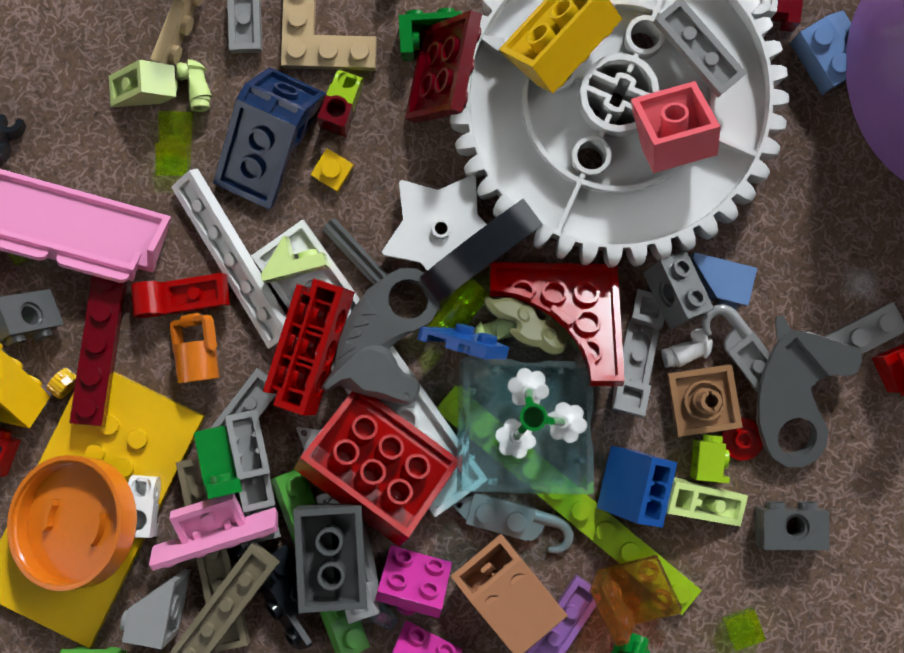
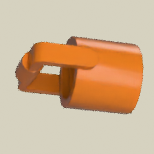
M192 313L181 316L179 320L172 321L170 323L177 383L220 378L213 317L211 315ZM202 323L204 340L184 343L182 327L187 328Z

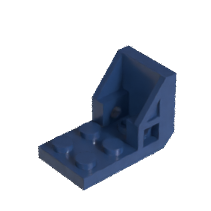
M271 67L246 82L236 98L213 184L269 210L274 207L291 152L304 139L321 109L326 93Z

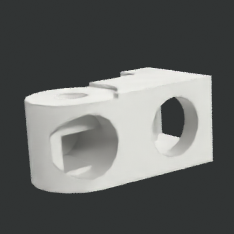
M132 475L128 484L133 493L137 511L135 537H156L159 526L157 517L161 491L160 477Z

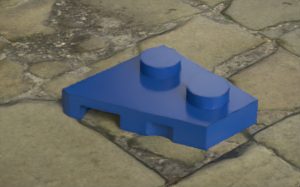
M456 324L455 328L420 327L417 338L423 342H445V348L463 352L481 359L506 360L509 350L508 346L497 342L498 337L487 333L476 334L474 333V327L465 324Z

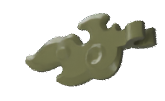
M486 297L484 299V304L491 314L516 324V328L509 329V334L519 343L529 347L540 348L549 355L562 353L567 343L572 344L574 349L580 351L570 334L545 312V319L541 320L538 318L536 310L532 305L524 304L516 298L491 299Z

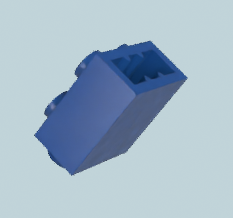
M611 445L597 508L637 524L663 528L677 462L637 450Z

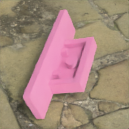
M234 493L173 510L170 512L169 520L179 538L154 545L151 551L149 566L152 571L160 568H169L192 558L204 557L211 552L224 548H233L246 541L265 538L277 532L278 512L276 508H271L245 517Z

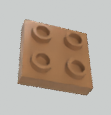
M732 364L666 374L676 437L743 428Z

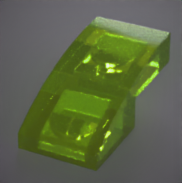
M158 111L159 143H155L156 175L183 176L190 170L193 112Z

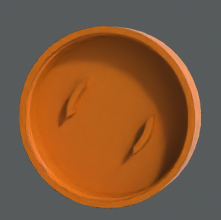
M64 455L42 462L31 470L20 483L12 498L8 512L7 538L17 567L31 582L52 591L85 589L105 581L122 565L134 541L137 511L133 493L123 475L111 464L101 459Z

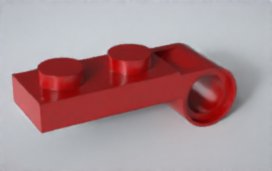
M224 273L166 282L143 281L131 284L133 315L136 318L157 317L230 306L227 274Z

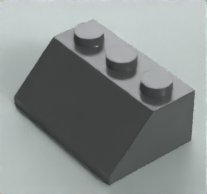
M336 503L298 505L293 510L299 613L367 609L362 505Z

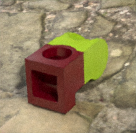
M342 70L336 72L317 117L320 129L347 137L350 121L362 91V77Z

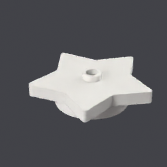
M470 175L439 190L401 180L399 188L403 221L384 247L382 253L386 257L421 263L427 271L487 224L477 214L476 176ZM438 223L447 225L448 229L445 234L440 235L436 233L435 226Z

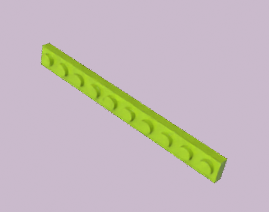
M455 385L439 404L437 409L443 417L679 614L683 615L702 590L609 512L598 509L597 502L533 449L527 450L526 456L522 459H516L512 455L504 456L499 451L500 443L496 440L495 433L504 425Z

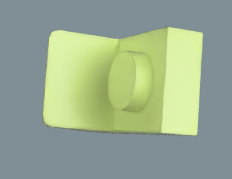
M284 235L261 273L262 281L272 283L330 268L327 255L323 252L318 253L317 249H311L298 253L299 258L295 259L290 239Z

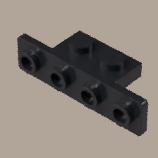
M247 542L240 543L230 551L236 563L248 549L249 545ZM285 544L271 553L280 563L257 593H262L268 602L266 608L271 617L275 620L279 619L285 628L283 633L288 643L299 650L307 649L313 643L296 618L300 614L298 611L296 558Z

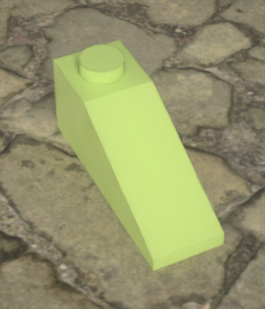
M675 477L668 502L667 514L741 527L748 495Z

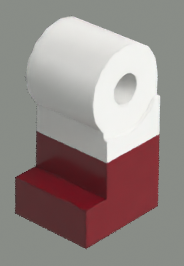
M760 0V4L752 13L754 19L770 17L771 21L781 22L780 31L793 32L801 23L803 0Z

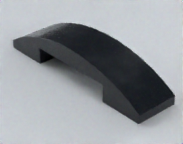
M523 198L460 244L421 275L420 278L440 303L543 224Z

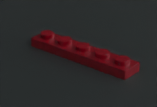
M92 275L69 420L71 424L106 427L127 281L119 283Z

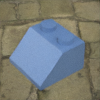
M844 10L828 15L802 30L790 42L822 95L846 82V45L851 22Z

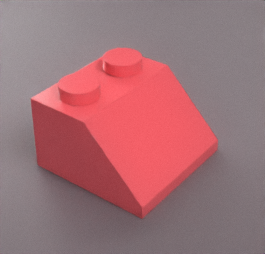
M696 81L631 99L641 148L653 173L718 155L721 126Z

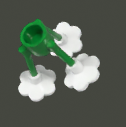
M522 368L517 372L516 377L509 380L508 389L512 393L513 403L518 406L524 404L526 406L520 412V423L516 419H508L505 421L504 427L499 428L495 433V438L500 443L499 451L504 456L512 455L516 459L525 457L527 450L532 449L536 444V439L531 434L532 431H538L546 424L551 427L550 435L555 440L563 439L567 443H574L577 441L579 434L586 431L587 422L583 419L584 411L580 406H570L566 402H560L556 405L555 411L548 414L545 407L540 405V400L546 398L549 394V388L545 384V375L542 372H531L528 368Z

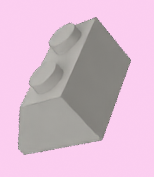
M184 568L128 608V610L124 611L120 622V630L124 631L122 642L163 649L179 633L190 569Z

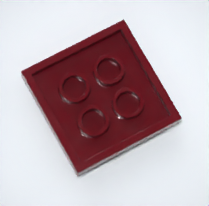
M470 10L423 28L405 120L418 123L462 113L468 101L467 87L469 77L475 66L473 57L476 44L481 36L480 23L482 14Z

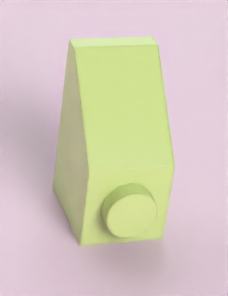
M138 60L109 75L111 107L162 104L177 97L178 81L175 77V66Z

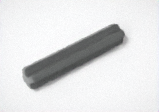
M333 218L324 225L323 231L373 285L387 276L385 271L336 219Z

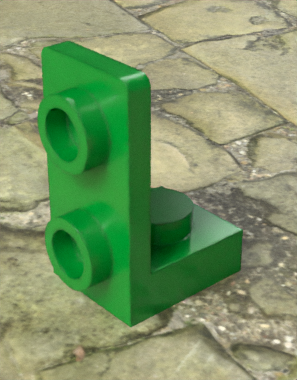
M440 8L434 13H424L422 10H409L403 15H398L402 62L415 61L414 51L420 50L419 31L413 30H421L462 14V11H455L454 8Z
M226 426L195 431L193 435L205 496L208 499L242 492L240 478L235 473Z

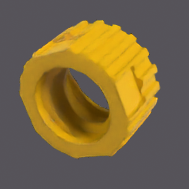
M63 368L48 382L46 389L57 399H62L75 387L76 375L68 368Z

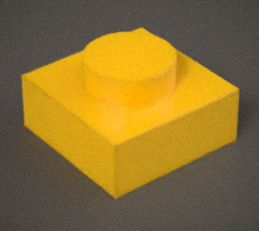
M326 148L310 175L334 191L339 192L355 166Z

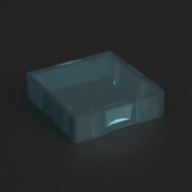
M464 357L459 362L457 492L594 494V450L590 432L593 411V386L589 385L585 362L544 361L524 363L512 359H481ZM528 368L531 372L540 371L545 375V384L549 388V394L546 398L540 400V405L545 407L548 414L555 411L556 405L560 402H566L570 406L578 405L583 409V419L587 422V429L584 433L579 434L577 441L567 443L563 439L555 440L550 435L551 427L546 424L542 429L532 431L531 434L535 437L536 444L532 449L527 450L526 456L522 459H516L512 455L504 456L500 453V443L495 438L496 431L504 427V423L508 419L513 418L520 423V412L526 406L525 404L521 406L514 404L512 393L508 389L509 380L516 377L520 369Z

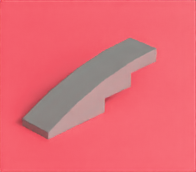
M257 409L224 416L235 473L240 478L242 492H238V497L245 517L275 508L274 505L276 504L269 476L270 469ZM279 526L277 532L272 533L265 538H256L247 541L248 545L252 544L253 542L258 543L281 537Z

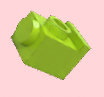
M703 434V440L693 439L690 477L699 481L729 484L730 477L724 475V469H727L729 466L730 453L729 450H726V444L723 443V436Z

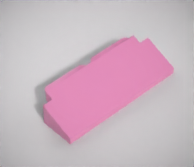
M0 169L1 251L38 261L45 260L46 258L57 261L60 267L119 283L126 282L127 280L134 281L137 269L154 272L169 229L171 216Z

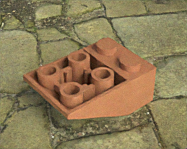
M502 534L451 575L471 604L512 653L527 652L568 617L566 612Z

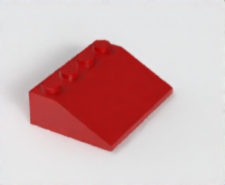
M351 391L301 455L294 470L340 504L362 505V520L400 547L410 537L461 460L378 399Z

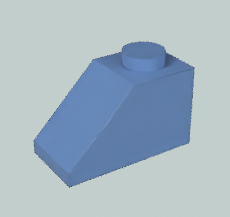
M695 252L689 255L710 300L717 301L718 305L731 306L736 311L737 307L749 305L757 272L756 267Z

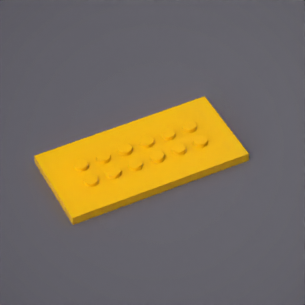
M114 372L106 427L69 423L73 401L72 394L38 465L57 456H86L98 458L111 464L123 475L127 482H129L132 475L160 477L159 512L178 473L176 462L185 459L194 441L193 434L195 431H199L205 415ZM6 527L0 539V605L90 648L93 646L145 538L134 537L132 547L122 565L112 576L100 584L85 589L52 591L31 582L17 567L9 548Z

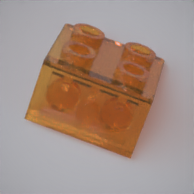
M657 555L598 569L590 589L616 646L629 643L635 624L677 615L682 611V606Z

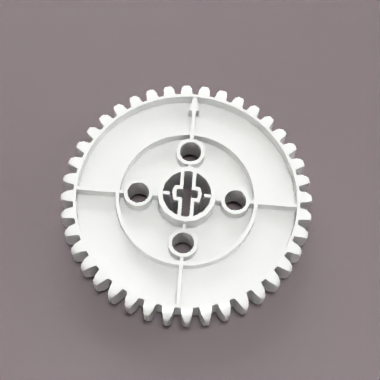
M482 0L485 15H482L481 36L476 44L473 57L475 66L469 77L467 87L468 101L462 113L451 115L450 124L453 130L466 133L456 140L455 147L457 153L464 156L475 155L464 167L466 176L475 175L476 178L486 176L477 188L479 198L484 200L496 195L500 197L493 209V215L498 217L524 198L543 225L537 229L533 245L535 248H542L550 238H554L557 240L556 256L560 259L565 258L573 246L579 247L580 261L583 265L590 264L597 251L600 250L603 252V259L608 268H614L619 263L622 251H626L628 260L633 266H640L645 262L647 247H649L652 255L658 261L670 257L672 250L671 241L681 252L689 251L695 247V234L703 239H710L718 233L716 220L722 223H730L738 217L737 206L734 203L744 205L753 201L756 192L750 183L757 184L763 182L770 175L769 168L762 161L770 160L780 152V145L769 137L781 133L786 129L787 120L773 112L780 110L789 103L788 93L783 90L774 89L775 86L788 76L786 67L771 65V61L783 50L781 43L775 40L764 41L763 39L764 35L772 28L773 23L770 17L754 20L752 13L760 4V0H684L747 72L719 98L653 23L655 18L676 0H610L622 20L554 94L536 85L498 50L544 0ZM635 33L647 34L651 37L654 47L649 49L637 47L633 43L631 35ZM696 81L721 126L718 155L653 173L641 148L631 99ZM613 93L620 94L623 97L619 107L609 103ZM592 109L599 111L598 116L595 115ZM618 120L626 123L624 125H616ZM586 148L596 150L602 157V166L593 170L584 168L578 161L577 153Z

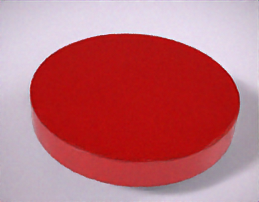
M741 418L743 428L724 430L721 432V436H723V443L726 444V450H729L730 457L737 460H749L759 454L763 445L756 422L747 418Z

